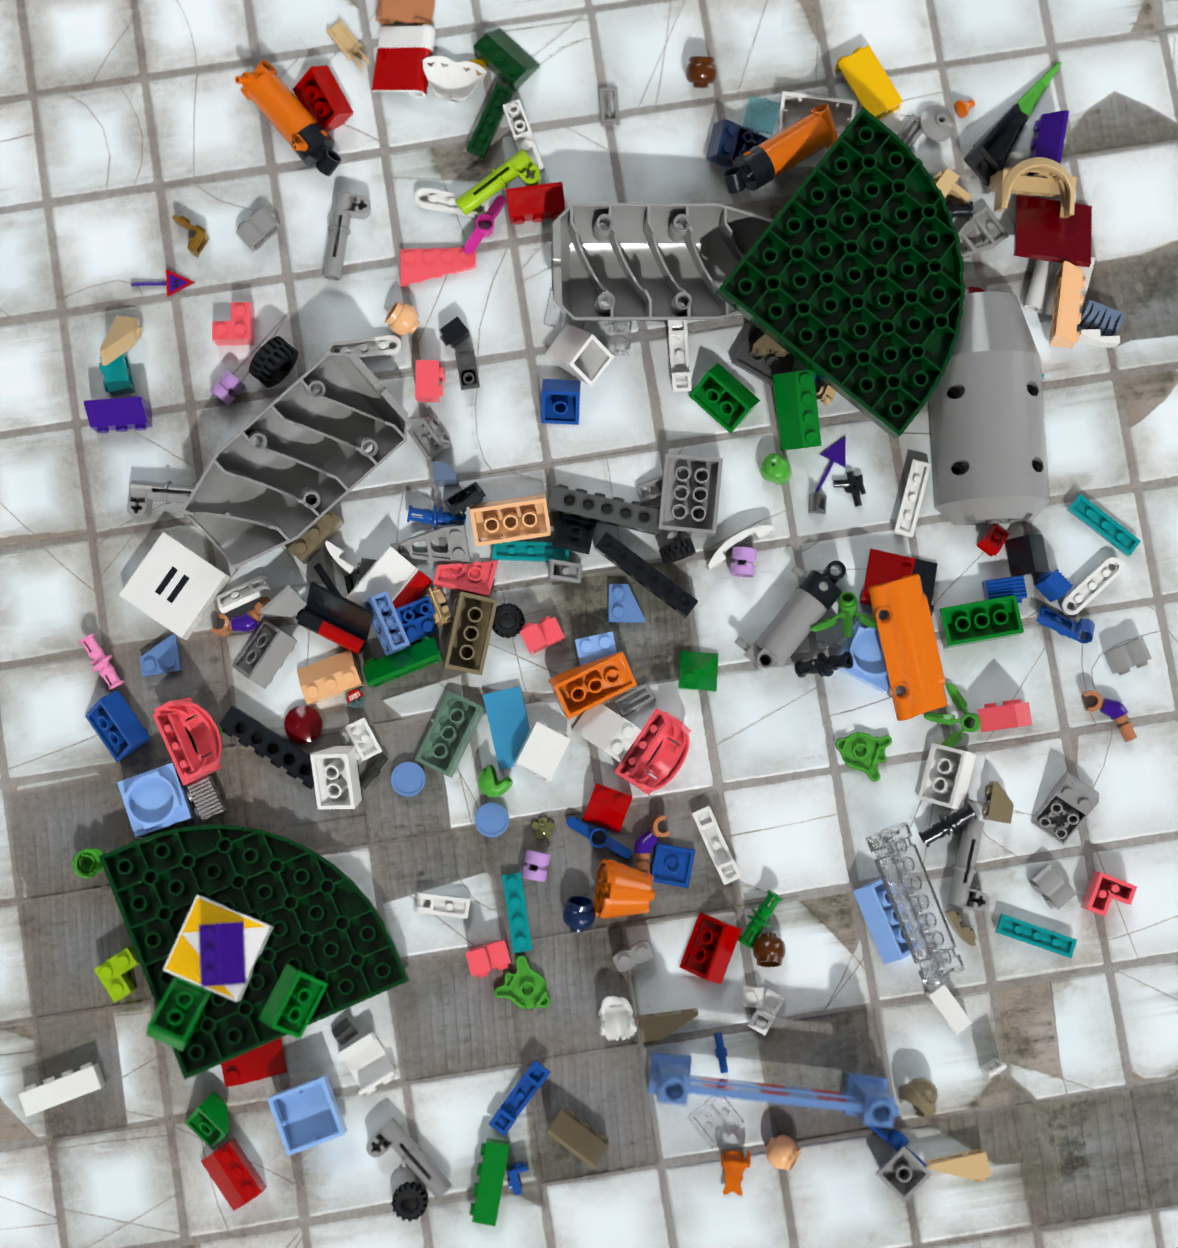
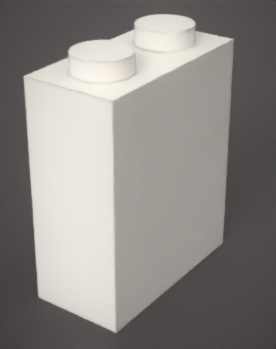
M544 721L535 722L513 765L546 782L551 781L571 739L561 730L557 729V731L550 729V725Z

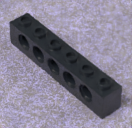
M608 532L596 544L595 550L685 619L698 603V600Z
M236 706L230 707L219 724L223 728L222 732L230 737L235 735L239 738L238 742L243 746L248 747L250 745L255 749L254 753L264 758V756L270 758V763L280 769L282 766L287 770L286 774L294 779L299 777L303 780L302 784L311 790L313 787L315 788L311 757L308 753ZM244 722L246 724V730L245 732L240 733L238 731V726L240 723ZM260 733L262 741L257 744L254 741V736ZM274 743L278 745V752L276 754L270 752V746ZM289 754H292L295 758L291 765L286 762V757ZM305 764H308L311 768L308 775L302 773V767Z

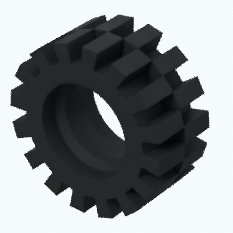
M691 538L678 540L659 549L663 564H670L696 553Z
M512 603L498 605L492 626L493 631L502 638L516 637L517 634H520L519 631L522 630V626H524L525 618L523 612ZM509 613L514 616L515 623L512 627L505 628L500 624V618L503 614Z
M412 1181L411 1183L405 1182V1184H401L392 1197L391 1205L393 1206V1212L397 1213L396 1216L398 1218L402 1217L403 1221L408 1219V1222L413 1219H419L426 1211L429 1201L428 1193L426 1194V1189L422 1188L419 1183L417 1185ZM413 1194L416 1196L418 1204L415 1208L408 1209L403 1205V1197L405 1195Z

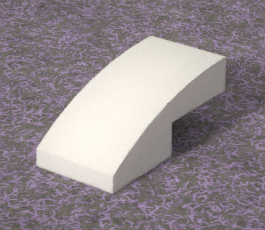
M1100 329L1079 331V340L1089 345L1115 348L1120 344V336H1101Z
M326 541L325 545L333 559L353 576L357 569L342 560L345 552L329 541Z
M767 988L764 993V1007L755 1009L748 1026L766 1035L775 1020V1015L784 1002V997Z

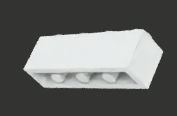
M89 1062L81 1065V1070L76 1072L70 1069L61 1073L62 1077L55 1079L52 1076L42 1080V1085L36 1086V1083L24 1087L25 1091L18 1095L26 1117L106 1086L99 1063L92 1065Z

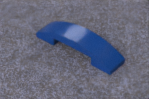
M535 1060L489 1122V1125L505 1136L551 1071Z

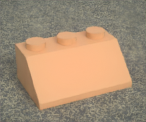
M350 650L297 670L302 693L307 705L310 706L364 685L355 658Z

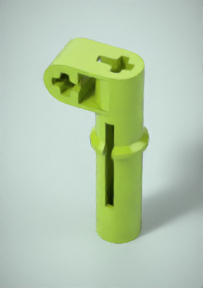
M521 149L498 168H492L489 175L457 198L455 202L465 216H467L502 188L506 189L507 184L516 177H519L525 186L540 185L542 176L528 154ZM528 168L531 175L535 178L531 179L530 177H528V174L526 172Z

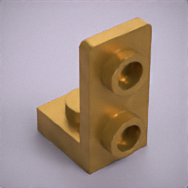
M173 215L172 218L178 225L195 234V236L190 238L187 249L198 258L209 241L206 230L199 225H196V227L191 225V221L182 215L180 217Z

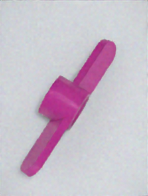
M503 195L495 198L486 214H481L476 218L475 229L463 246L466 254H472L483 237L492 235L494 220L506 203V198ZM481 222H488L491 225V227L487 230L481 229L478 226V224Z

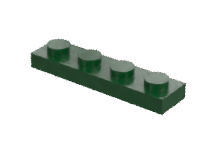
M498 83L496 84L466 149L468 153L482 159L485 158L505 114L502 105L510 103L514 90Z

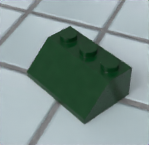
M500 28L486 33L473 46L475 57L482 60L485 66L514 92L540 67L539 63Z

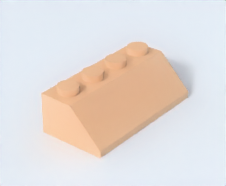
M1068 261L1062 263L1056 276L1049 346L1072 348L1075 343H1078L1079 331H1077V324H1080L1082 315L1079 313V306H1082L1084 295L1081 294V288H1084L1086 277L1083 276V269Z
M545 494L470 505L475 546L551 536Z

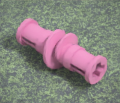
M92 633L81 639L79 644L84 646L89 658L92 660L89 665H95L92 672L99 671L100 676L109 687L108 690L111 691L122 685L124 681L120 680L115 672V668L109 662L112 654L105 656L102 647L98 645L94 638L95 634Z

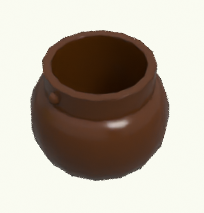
M690 57V63L686 67L688 82L692 83L695 88H708V84L713 83L717 77V67L714 64V58Z
M775 933L761 934V937L757 938L753 944V955L757 959V965L761 967H778L782 965V959L786 953L784 941L777 937Z

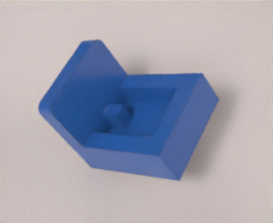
M523 1161L513 1163L512 1167H509L508 1170L510 1178H507L509 1190H513L514 1195L522 1194L523 1191L519 1173L529 1170V1164H523Z

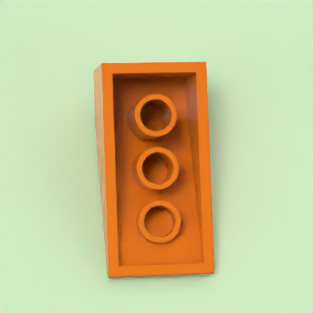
M623 651L567 670L548 680L563 714L568 719L637 685Z

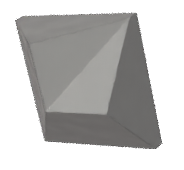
M288 585L259 611L269 618L296 619V614L307 604L299 593Z
M904 1145L876 1172V1175L904 1203L932 1175Z

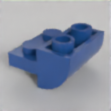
M425 596L395 609L409 643L437 632L432 616L435 612L430 596Z

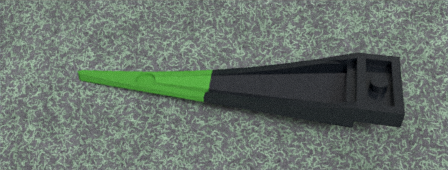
M1061 62L1056 63L973 145V148L963 159L985 186L990 185V176L996 174L997 171H1002L1023 127L1059 69Z

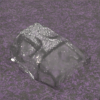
M632 320L594 321L593 335L613 356H630Z

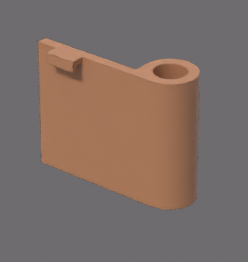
M378 0L376 21L384 25H391L394 21L415 26H422L423 24L432 26L435 0Z

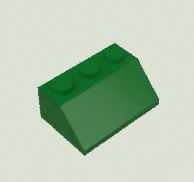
M719 363L708 370L689 395L693 401L730 434L760 401Z
M286 964L259 1020L273 1029L301 1039L328 984L300 969Z

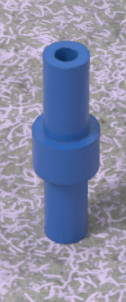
M722 1032L714 1033L716 1043L715 1055L719 1061L720 1073H727V1049L724 1047Z

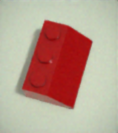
M328 65L311 66L293 88L300 103L321 124L327 133L345 124L354 113Z
M562 182L506 189L510 223L520 225L524 224L525 221L541 222L549 218L556 220L565 211Z
M700 912L679 967L707 981L722 984L742 929Z
M235 1138L201 1160V1163L233 1211L260 1195L267 1187Z

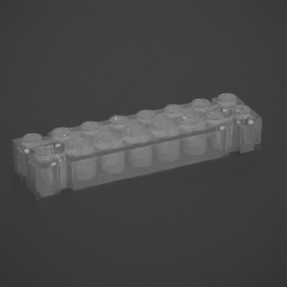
M906 821L881 830V832L874 833L866 837V841L870 851L876 854L875 864L914 963H919L921 968L918 973L923 985L940 984L951 978L950 976L965 970L960 954H955L954 948H956V944L917 846L911 843L909 837H912V833Z

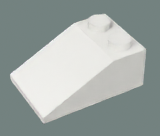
M602 703L586 710L572 729L619 763L642 731Z

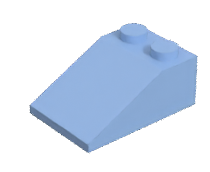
M613 632L575 639L580 666L617 653Z

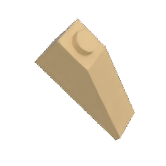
M115 317L100 348L102 365H108L136 345L143 333L142 326L139 324V318Z
M982 1148L924 1161L931 1170L975 1180V1182L985 1181L986 1177L992 1176L987 1154Z

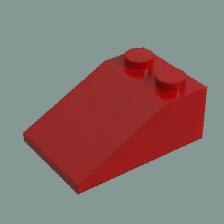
M281 1038L222 1063L225 1088L286 1073L287 1067Z

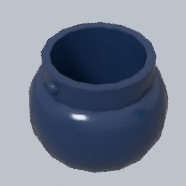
M584 896L570 897L563 909V921L572 931L583 932L591 927L595 921L593 901Z

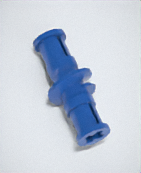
M409 505L407 522L416 521L422 522V524H433V529H436L438 525L444 526L460 523L450 520L461 521V523L466 522V514H463V516H453L450 512L444 513L442 506L437 511L434 505L432 511L430 509L413 508L412 505Z

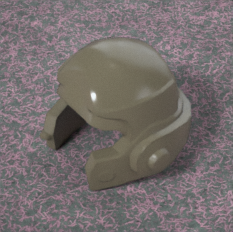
M923 1077L914 1078L908 1084L905 1083L898 1088L899 1103L906 1100L918 1108L915 1112L916 1116L931 1117L935 1115L938 1092L936 1086L930 1080Z

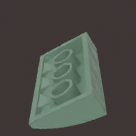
M448 691L415 761L452 778L486 708Z

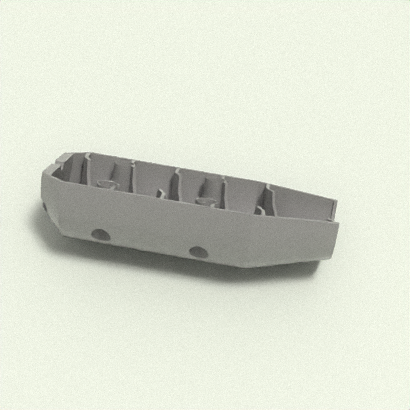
M571 203L552 224L551 277L553 301L573 321L721 320L740 314L718 296L716 291L773 219L720 203ZM599 223H605L608 228H602ZM676 223H681L684 228H679ZM601 301L608 303L609 306H603ZM678 301L682 302L685 306L679 305Z
M998 291L965 294L963 299V316L961 317L959 336L955 343L952 357L937 388L928 399L934 508L954 526L1031 523L1050 502L1041 358L1016 295ZM951 469L955 470L958 475L952 473Z
M328 352L216 452L180 513L193 522L218 548L231 566L236 569L298 539L407 441L408 413L356 354ZM313 384L320 385V390L317 394H312L311 392ZM255 436L263 438L262 443L258 446L252 444V439ZM367 442L372 443V450L370 452H365L363 449ZM314 494L316 496L315 501L311 504L306 503L307 495Z

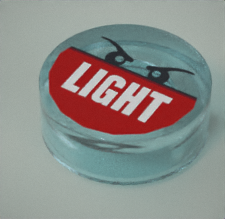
M351 689L346 694V702L353 708L363 706L366 701V696L360 689Z

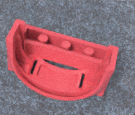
M191 697L172 700L154 709V720L183 786L191 784L222 768L220 765L222 754L220 732L213 718L205 709L194 703ZM193 715H197L196 717L185 722L187 718ZM185 726H186V728L189 730L190 734H191L192 737H193V740H194L195 745H196V748H197V753L195 752V749H194V747H193V745H192V743H191V740H190V738H189V736H188V734H187V731H186V729H185Z
M656 708L614 773L647 795L664 787L678 773L686 759L690 745L689 733L691 730L682 721L666 711L664 713ZM670 737L671 739H673L674 741H676L677 743H679V745L675 744L674 742H672L671 740H669V739H667V738ZM661 741H663L654 758L646 766V764L650 760L651 756L653 755ZM646 771H647L648 773L652 774L653 776H655L657 779H655V778H653L652 776L648 775V774L646 773Z

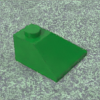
M680 651L678 689L716 692L718 653Z
M214 1092L197 1107L185 1122L212 1150L229 1133L228 1106L224 1103L223 1098Z

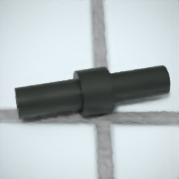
M382 754L374 766H370L367 770L368 774L360 783L362 788L366 789L373 778H377L381 772L380 769L388 760L387 756Z

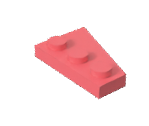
M491 560V562L480 561L470 564L438 565L433 585L489 598L498 560Z

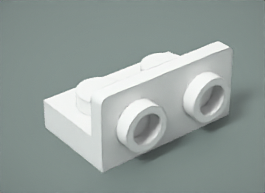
M365 718L351 723L340 730L342 742L347 746H355L357 765L382 752Z

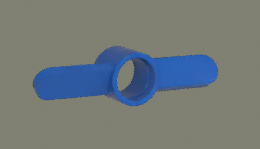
M575 816L568 817L567 825L590 839V843L594 847H603L624 860H628L632 856L631 850L610 838L606 830L602 828L595 829ZM602 831L606 834L604 844L596 845L592 841L594 832Z
M867 1125L896 1151L903 1145L906 1147L910 1142L895 1128L890 1133L884 1127ZM907 1148L925 1167H927L926 1163L923 1160H921L916 1154H914L909 1148Z

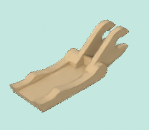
M339 19L338 23L330 29H326V32L347 59H352L362 70L364 68L356 57L357 54L367 65L370 64L368 58L362 52L364 48L341 19Z

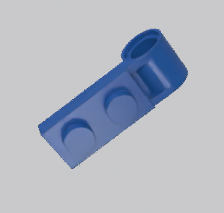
M1043 605L1038 610L1036 621L1042 626L1049 627L1060 635L1072 638L1080 643L1086 644L1092 641L1095 624L1092 620L1085 618L1076 623Z

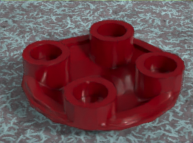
M305 705L293 708L285 717V732L290 739L297 743L312 742L319 737L322 729V719L319 712L311 706Z

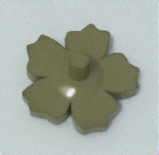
M542 816V818L538 819V822L534 821L531 825L533 831H536L533 835L536 839H542L543 836L546 840L551 839V830L555 829V824L551 821L547 823V817Z

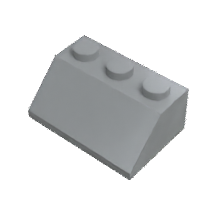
M263 619L232 667L252 682L266 689L298 641L266 619Z

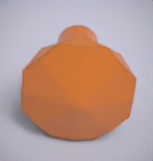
M972 99L969 101H956L954 104L956 115L960 118L966 117L970 108L975 106V101Z

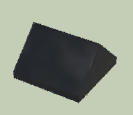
M1028 534L1005 541L1011 577L1039 574L1049 570L1042 534Z

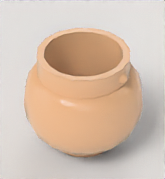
M399 301L394 304L385 319L390 329L401 336L408 333L413 334L420 323L417 320V310L410 304H402Z
M779 1135L777 1138L772 1137L765 1151L768 1152L767 1160L772 1166L777 1169L790 1171L797 1162L802 1149L797 1146V1143L791 1137Z

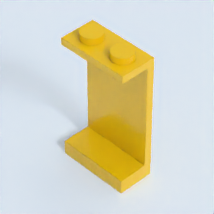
M869 45L864 48L859 47L852 55L848 57L845 55L837 61L834 71L836 73L841 71L861 106L878 120L900 109L903 100Z

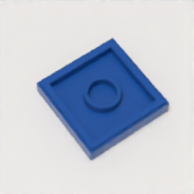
M657 843L651 872L653 874V882L689 888L695 850Z

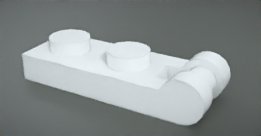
M259 576L216 596L219 610L224 614L260 596L267 597L271 591L268 586L267 577Z
M417 892L416 898H418V902L414 912L468 919L471 899ZM426 900H431L430 907H425Z

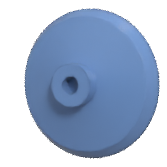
M413 762L399 764L391 775L393 789L405 797H411L421 792L426 781L423 769Z
M486 803L475 814V826L486 837L500 836L508 828V812L498 803Z

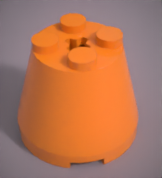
M602 859L596 875V880L598 881L596 893H594L595 916L608 919L649 913L650 901H653L655 896V890L651 889L653 874L645 873L611 859Z

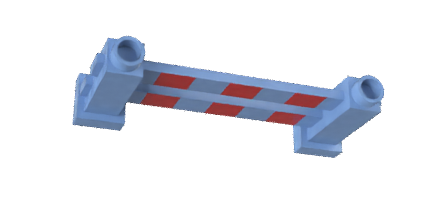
M652 1051L648 1094H656L659 1103L687 1105L688 1094L843 1110L845 1115L857 1116L864 1125L893 1128L894 1116L899 1117V1107L895 1104V1097L887 1090L888 1079L885 1076L846 1072L845 1092L694 1076L690 1075L691 1055Z

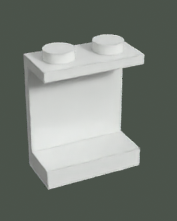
M373 1031L336 1054L339 1060H344L360 1088V1095L364 1093L366 1095L371 1094L377 1090L376 1086L382 1082L384 1085L394 1079L393 1075L397 1072Z

